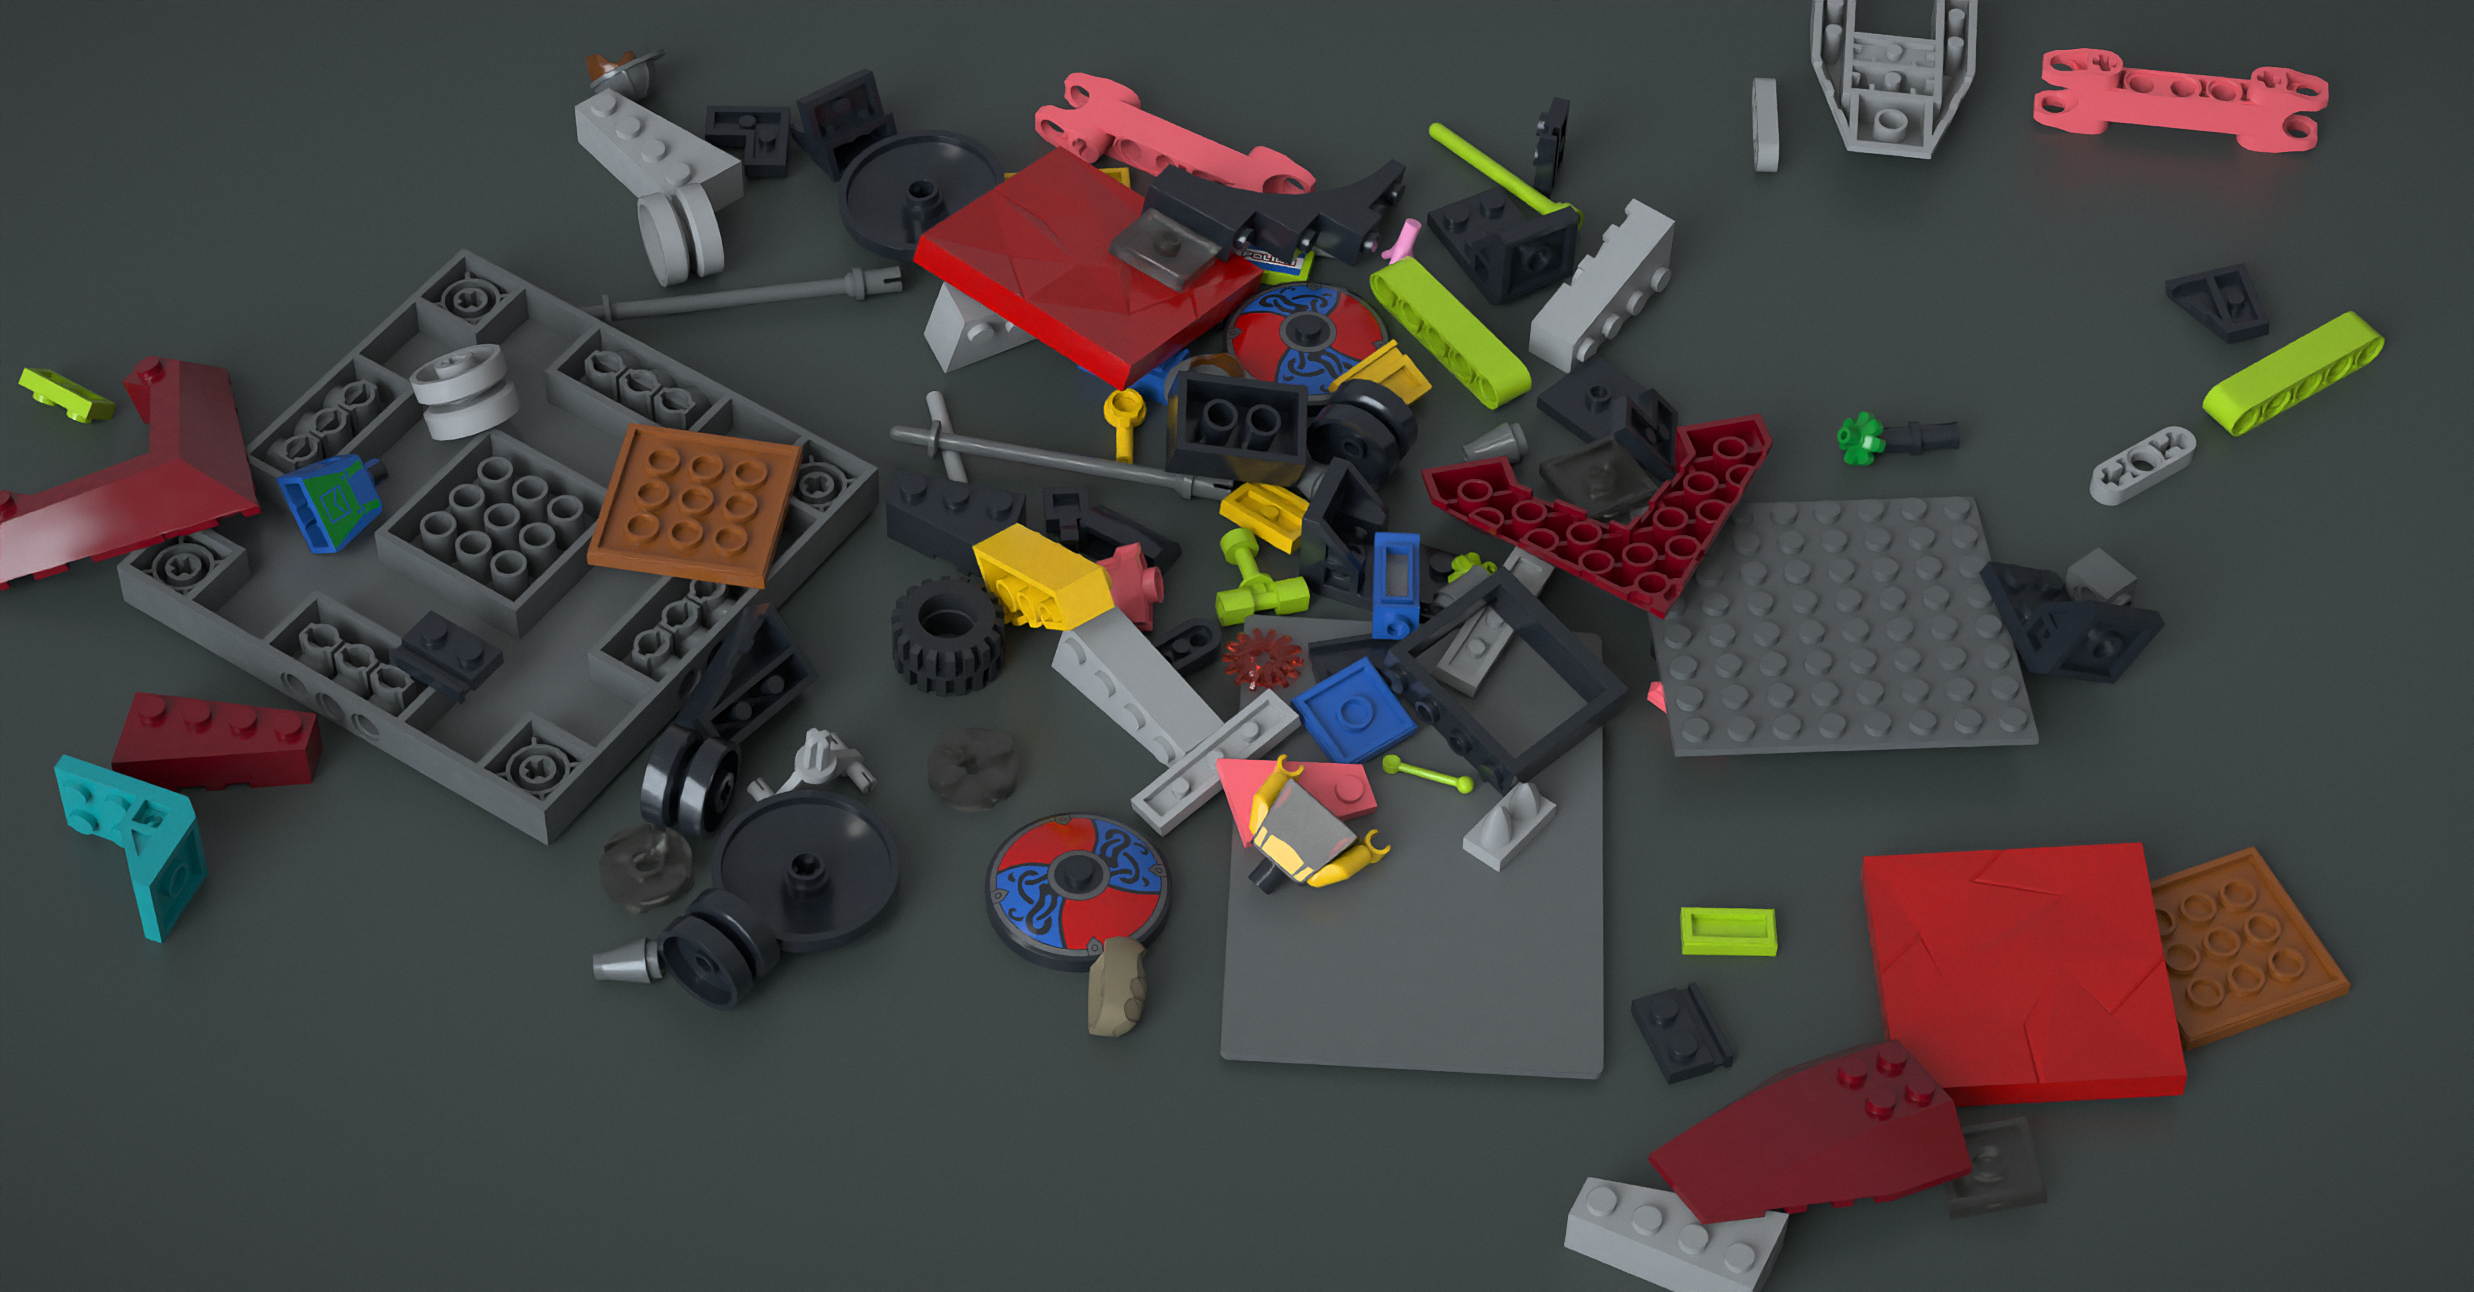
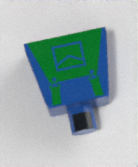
M347 454L323 459L284 474L276 480L311 553H337L382 512L383 504L375 488L387 481L388 473L383 463L376 458H371L363 464L357 454Z

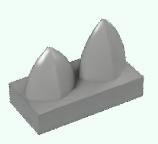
M1519 782L1464 836L1462 849L1500 872L1555 817L1556 804L1541 796L1534 783L1523 784Z

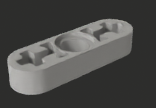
M1754 78L1752 127L1755 172L1776 173L1778 168L1779 129L1775 78Z
M2167 427L2099 464L2093 471L2089 487L2091 496L2097 502L2104 505H2119L2184 469L2192 462L2196 447L2194 435L2182 427ZM2146 461L2154 469L2141 471L2135 468L2132 462Z

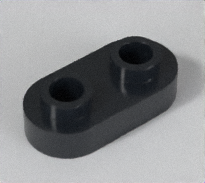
M1195 618L1180 624L1150 643L1184 678L1218 657L1221 652L1222 634L1220 628L1214 622Z

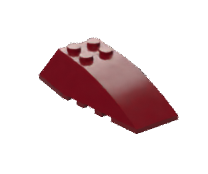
M1897 1039L1859 1044L1783 1069L1650 1153L1648 1160L1702 1225L1765 1217L1766 1210L1783 1208L1788 1214L1806 1212L1807 1206L1810 1204L1831 1202L1833 1208L1853 1206L1854 1200L1858 1198L1873 1197L1875 1203L1894 1201L1971 1174L1972 1170L1971 1160L1953 1099Z

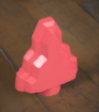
M1139 542L1117 547L1113 557L1099 560L1096 564L1102 565L1111 577L1113 588L1110 590L1116 606L1139 631H1152L1153 604L1162 603L1164 599V584L1161 571L1158 567H1147V562Z

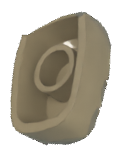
M1123 936L1105 939L1104 952L1090 967L1088 989V1029L1090 1034L1120 1037V1035L1128 1033L1139 1020L1144 1006L1143 1001H1145L1147 994V980L1145 979L1146 976L1142 964L1147 949L1141 942Z

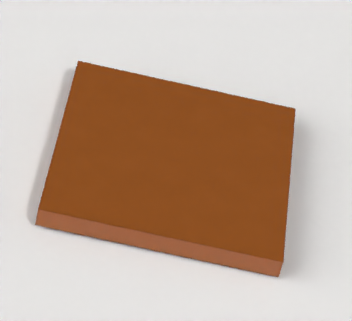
M629 423L588 548V565L765 590L803 460V447Z
M2255 846L2150 882L2181 1045L2185 1052L2348 994L2351 983Z

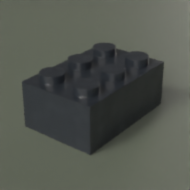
M1179 370L1168 392L1165 472L1294 488L1306 466L1308 386Z

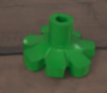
M1860 412L1858 419L1847 418L1843 423V427L1838 431L1837 439L1840 449L1846 451L1844 456L1846 463L1853 466H1868L1874 461L1873 452L1883 453L1886 442L1881 438H1877L1883 432V425L1880 420L1875 419L1874 414Z

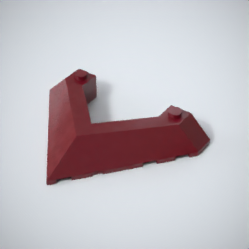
M152 355L142 359L136 364L135 370L122 383L143 422L150 424L149 453L34 495L1 490L0 591L11 587L9 580L32 574L35 580L69 571L70 562L91 556L95 563L165 542L166 539L185 536L218 526L221 520L237 513H243L244 517L262 513L255 495L256 486L252 470L248 464L250 462L242 426L237 418L238 409L235 396L230 388L232 383L227 369Z
M1760 413L1676 427L1674 467L1677 475L1672 481H1665L1650 499L1649 508L1641 517L1635 516L1628 526L1611 520L1609 525L1589 518L1588 510L1560 499H1556L1553 504L1533 496V489L1518 484L1507 455L1422 469L1421 477L1432 505L1473 530L1517 546L1665 620L1773 448V440Z

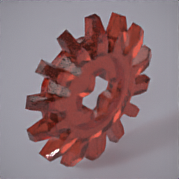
M1253 628L1254 640L1247 634L1240 632L1237 634L1240 642L1228 641L1226 649L1233 652L1223 654L1222 662H1233L1224 671L1226 675L1238 673L1233 682L1237 686L1245 681L1250 683L1249 691L1255 692L1257 686H1264L1266 690L1271 689L1273 691V685L1277 683L1284 689L1289 687V683L1285 678L1287 675L1298 679L1300 676V672L1293 666H1303L1304 659L1295 656V654L1301 653L1299 645H1287L1292 641L1289 635H1284L1274 641L1277 633L1276 629L1271 628L1267 637L1262 638L1259 628ZM1262 651L1270 653V659L1274 660V662L1267 661L1264 666L1256 665V658L1251 656H1259Z

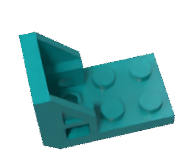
M63 754L55 765L54 770L68 826L82 834H94L111 840L125 849L145 938L162 944L208 875L197 818L189 797Z

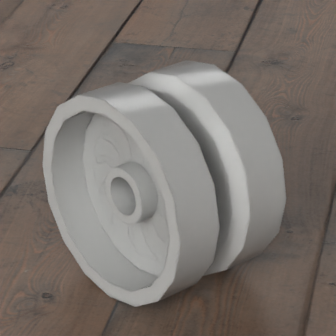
M694 182L676 187L672 196V203L661 192L639 197L637 202L638 219L644 246L655 276L663 287L686 282L690 268L700 277L723 271L724 252L718 224L711 203L700 183Z
M481 344L453 351L424 364L411 375L409 380L418 403L429 405L423 416L432 439L444 441L471 436L506 421L519 411L522 404L513 381L502 379L508 371V367L499 345Z

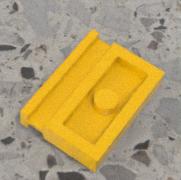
M1393 339L1334 380L1328 387V390L1331 393L1335 392L1342 382L1351 379L1371 380L1389 388L1402 398L1409 407L1431 390L1432 385L1407 354L1402 355L1396 347L1398 343Z
M1246 482L1222 499L1219 514L1233 521L1241 528L1250 529L1253 534L1290 555L1301 547L1302 518L1310 503L1281 486Z

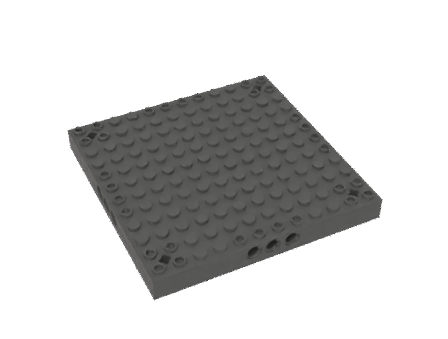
M462 248L246 447L250 461L248 464L252 470L256 486L255 495L262 513L244 517L243 513H237L221 520L218 526L185 536L166 539L165 542L132 551L117 565L124 601L549 846L685 705L744 608L771 602L777 610L880 503L879 474L876 466ZM481 344L499 345L508 367V371L502 379L513 381L522 404L519 411L506 421L471 436L444 441L432 439L423 416L429 405L418 403L409 380L411 375L424 364L453 351ZM629 423L803 447V460L765 590L588 565V548ZM357 454L363 464L371 458L381 461L388 473L387 481L375 488L383 504L382 512L339 552L312 554L276 479L284 474L336 455ZM430 610L503 652L504 663L475 691L470 690L465 695L466 700L462 704L405 673L389 662L388 651L392 647L394 649L402 644L401 639Z

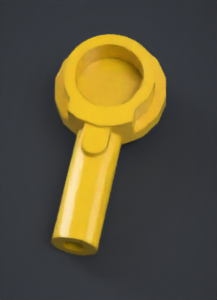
M1127 388L1122 392L1117 389L1105 401L1103 412L1109 424L1116 427V461L1133 464L1134 427L1139 426L1145 420L1147 408L1137 391Z

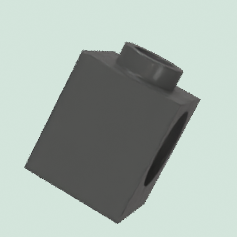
M2098 547L2068 568L2064 588L2071 601L2092 600L2132 607L2135 601L2133 594L2137 577Z

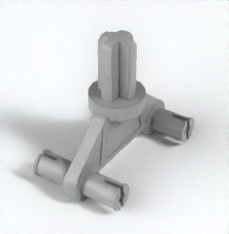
M812 728L807 732L805 745L797 751L795 756V772H793L788 781L776 794L796 790H817L839 775L842 777L849 776L860 788L861 792L866 794L869 790L871 791L876 787L878 780L862 764L864 758L857 749H849L837 736L836 732L830 733L826 729L818 731L816 728ZM758 778L756 782L753 781L747 788V792L757 802L775 795L763 778Z

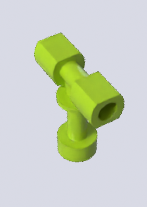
M1233 529L1222 537L1220 547L1226 561L1230 564L1238 565L1244 579L1237 589L1217 592L1215 608L1218 619L1223 627L1244 623L1247 616L1254 615V612L1274 608L1278 616L1308 611L1310 594L1302 576L1273 581L1269 574L1260 573L1254 559L1259 552V546L1250 529Z

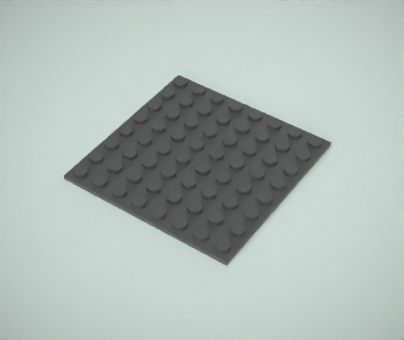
M1974 496L1737 503L1665 620L1647 612L1675 757L2038 744L2039 735L2013 639L1979 574L1988 561H1991ZM1649 506L1629 507V521L1631 522L1635 516L1641 517Z

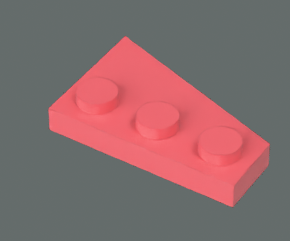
M1217 758L1215 766L1244 848L1252 847L1253 845L1250 842L1253 835L1249 829L1253 796L1270 774L1273 773L1277 761ZM1285 762L1283 768L1288 772H1295L1301 764L1304 765L1298 783L1341 821L1375 813L1377 803L1362 764Z

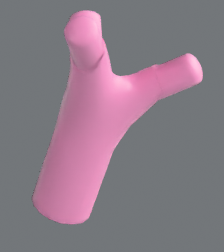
M1406 219L1395 245L1391 249L1382 252L1383 259L1391 258L1389 265L1405 256L1414 258L1413 246L1421 229V223L1415 219Z

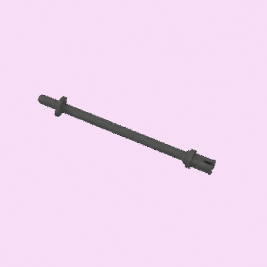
M899 265L861 270V267L858 266L852 267L851 272H848L845 277L614 304L610 303L608 294H601L602 305L580 307L578 309L613 327V321L838 294H848L850 297H855L856 301L864 300L866 295L891 292L900 293L902 292V281L883 282L884 279L901 277Z
M939 420L933 421L931 430L903 425H895L890 430V437L895 442L928 447L927 456L929 459H935L939 449L1174 488L1178 494H1182V499L1191 500L1192 496L1222 501L1232 492L1228 489L1215 488V486L1232 489L1234 486V480L1165 472V469L945 433L942 432V425Z

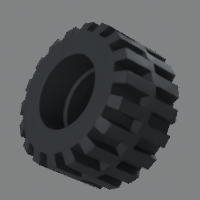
M941 576V580L933 581L932 578L922 580V586L920 587L912 585L906 590L907 596H900L898 598L896 609L892 610L891 616L892 652L895 668L898 674H904L905 682L910 686L917 683L918 690L926 694L932 690L936 691V696L946 697L947 693L955 692L956 696L966 695V690L970 688L973 691H977L983 688V681L991 682L996 677V670L1002 668L1005 655L1004 610L1002 605H998V597L993 592L986 593L985 585L979 582L974 585L970 584L969 578L961 576L959 580H951L950 576ZM942 634L960 635L959 637L955 638L936 637Z

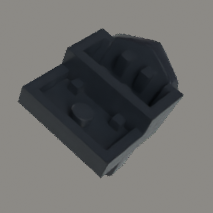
M865 68L796 100L801 120L789 126L792 138L812 157L813 161L831 178V181L840 184V180L848 165L862 151L880 140L898 134L892 112L884 110L882 107L873 71Z

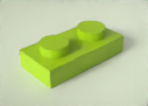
M24 368L19 381L20 385L34 391L32 397L35 400L50 406H58L59 404L68 409L66 413L68 417L85 424H91L93 419L111 420L117 406L116 403L50 369Z

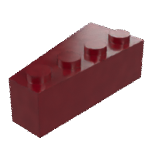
M136 692L113 755L111 766L114 772L178 793V787L206 786L207 791L225 790V786L235 783H249L251 788L312 784L323 745L317 713Z

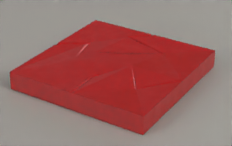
M1061 146L921 234L913 259L921 267L1122 392L1230 315L1243 300L1257 292L1264 270L1238 254H1235L1226 263L1143 218L1141 212L1145 197Z
M2142 842L1863 856L1861 884L1885 1041L1897 1039L1953 1099L1955 1107L2183 1095L2187 1071Z

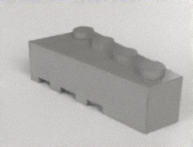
M607 88L575 106L578 142L638 198L661 192L672 203V196L676 187L697 182L705 190L715 213L744 197L741 160L617 92Z
M1634 198L1625 208L1627 219L1620 227L1612 224L1602 236L1605 242L1596 257L1593 258L1588 254L1578 265L1571 286L1563 283L1531 323L1528 351L1567 374L1594 355L1598 347L1606 339H1613L1619 332L1622 324L1631 315H1638L1643 309L1646 300L1653 293L1661 292L1670 280L1671 270H1669L1675 221Z
M947 282L942 284L924 332V336L945 374L1037 339Z
M1114 603V608L1070 631H1063L1051 666L1154 754L1161 763L1171 768L1225 723Z
M1588 1177L1569 1212L1564 1247L1673 1292H1761L1783 1247L1789 1214L1766 1210L1765 1217L1702 1225L1676 1193Z

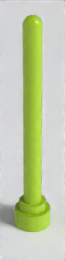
M1441 123L1431 124L1429 134L1432 138L1542 215L1571 206L1579 216L1578 230L1580 229L1584 220L1582 211L1570 203H1554Z

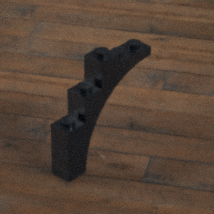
M1392 159L1376 173L1351 185L1325 192L1276 194L1229 187L1200 178L1169 164L1149 184L1141 216L1226 263L1239 250L1244 252L1252 244L1289 265L1302 252L1308 254L1315 246L1354 267L1365 254L1370 257L1377 249L1382 237L1378 233V228L1389 205L1395 207L1405 192L1406 185L1402 184L1406 166Z

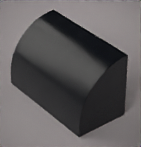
M1102 505L1092 508L1079 521V551L1098 561L1113 557L1117 547L1139 542L1147 562V567H1158L1163 577L1182 555L1181 546L1177 542Z

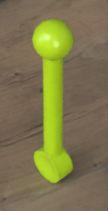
M1393 754L1385 756L1382 761V768L1388 774H1396L1401 771L1457 787L1458 791L1463 794L1470 793L1474 789V781L1469 776L1456 778L1402 763L1400 758Z

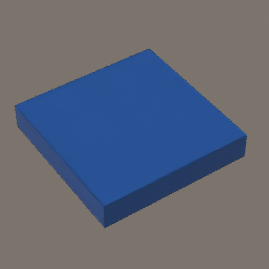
M1367 656L1291 699L1290 707L1299 715L1300 721L1330 763L1364 764L1414 735L1418 728Z

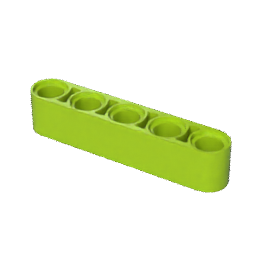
M1405 256L1371 274L1370 286L1379 303L1486 407L1494 410L1531 390V377L1522 361L1416 259L1411 256Z
M2354 311L2346 312L2220 382L2209 391L2203 401L2202 408L2233 437H2238L2364 367L2378 356L2385 344V339Z

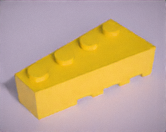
M1019 523L972 546L988 593L993 592L998 597V605L1003 607L1005 624L1012 621L1013 625L1021 626L1028 622L1030 627L1038 628L1044 624L1046 629L1070 631L1115 607L1110 593L1113 583L1109 573L1102 565L1089 561L1081 554H1076L1063 547L1060 543H1055L1042 536L1039 532H1034Z

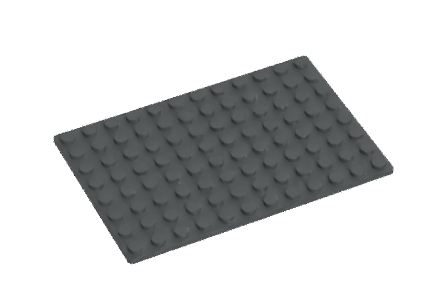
M1265 615L1247 616L1244 620L1239 712L1267 689H1271L1290 707L1291 699L1317 685L1312 671L1311 659L1308 658V643L1372 633V621ZM1459 626L1415 658L1432 677L1436 666L1463 626ZM1516 632L1473 698L1433 677L1514 759L1588 704ZM1572 632L1602 662V637L1596 633ZM1400 693L1394 694L1418 726L1417 732L1362 764L1376 800L1377 809L1375 813L1342 821L1360 836L1361 840L1370 830L1376 829L1379 831L1370 840L1371 845L1377 850H1383L1387 845L1391 846V849L1379 862L1369 863L1347 880L1320 888L1309 884L1304 887L1299 886L1286 875L1272 893L1268 895L1248 878L1266 856L1254 846L1244 848L1233 817L1220 1054L1224 1059L1575 1079H1599L1603 1075V725L1527 782L1534 783L1541 796L1556 804L1555 817L1500 872L1462 848L1464 836L1504 797L1488 781L1484 783L1478 771L1463 756L1455 754L1449 747L1447 740L1432 725L1424 723L1417 715L1415 708ZM1302 722L1300 727L1259 759L1277 761L1279 756L1286 754L1288 755L1286 761L1330 763ZM1393 754L1398 756L1402 763L1456 778L1469 776L1474 781V789L1470 793L1463 794L1458 791L1457 787L1401 771L1396 774H1388L1382 768V761L1385 756Z

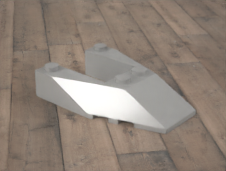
M1856 0L1812 1L1810 23L1811 62L1847 151L1931 159L1975 77L1978 0H1935L1931 18L1930 39L1854 32Z

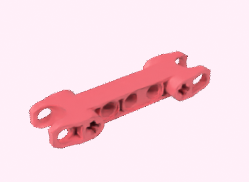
M2090 48L2054 50L2043 55L2041 78L2049 84L2066 87L2067 89L2044 90L2035 94L2033 119L2044 125L2060 128L2071 133L2101 134L2109 128L2111 121L2236 134L2237 142L2242 147L2258 152L2307 151L2316 147L2318 140L2317 122L2309 117L2293 113L2299 111L2315 112L2326 108L2329 92L2328 83L2323 79L2288 68L2260 67L2252 72L2250 80L2127 68L2123 67L2122 59L2117 54L2107 50ZM2065 64L2072 71H2059L2054 69L2052 65ZM2307 88L2312 89L2318 95L2308 96L2299 94L2297 91ZM2053 105L2064 108V110L2059 113H2052L2045 110L2043 106ZM2287 130L2302 131L2307 137H2294Z
M1072 73L1064 81V97L1070 105L1077 109L1065 110L1053 105L1042 106L1035 113V130L1044 140L1055 147L1061 146L1089 164L1095 163L1104 154L1155 177L1171 164L1200 178L1238 189L1276 194L1316 192V179L1312 174L1293 162L1286 155L1263 146L1255 147L1248 156L1140 110L1141 103L1138 96L1128 87L1110 79L1084 73ZM1077 86L1083 87L1089 93V97L1083 95ZM1047 120L1058 125L1064 132L1053 129ZM1286 178H1293L1299 181L1304 190L1294 186Z

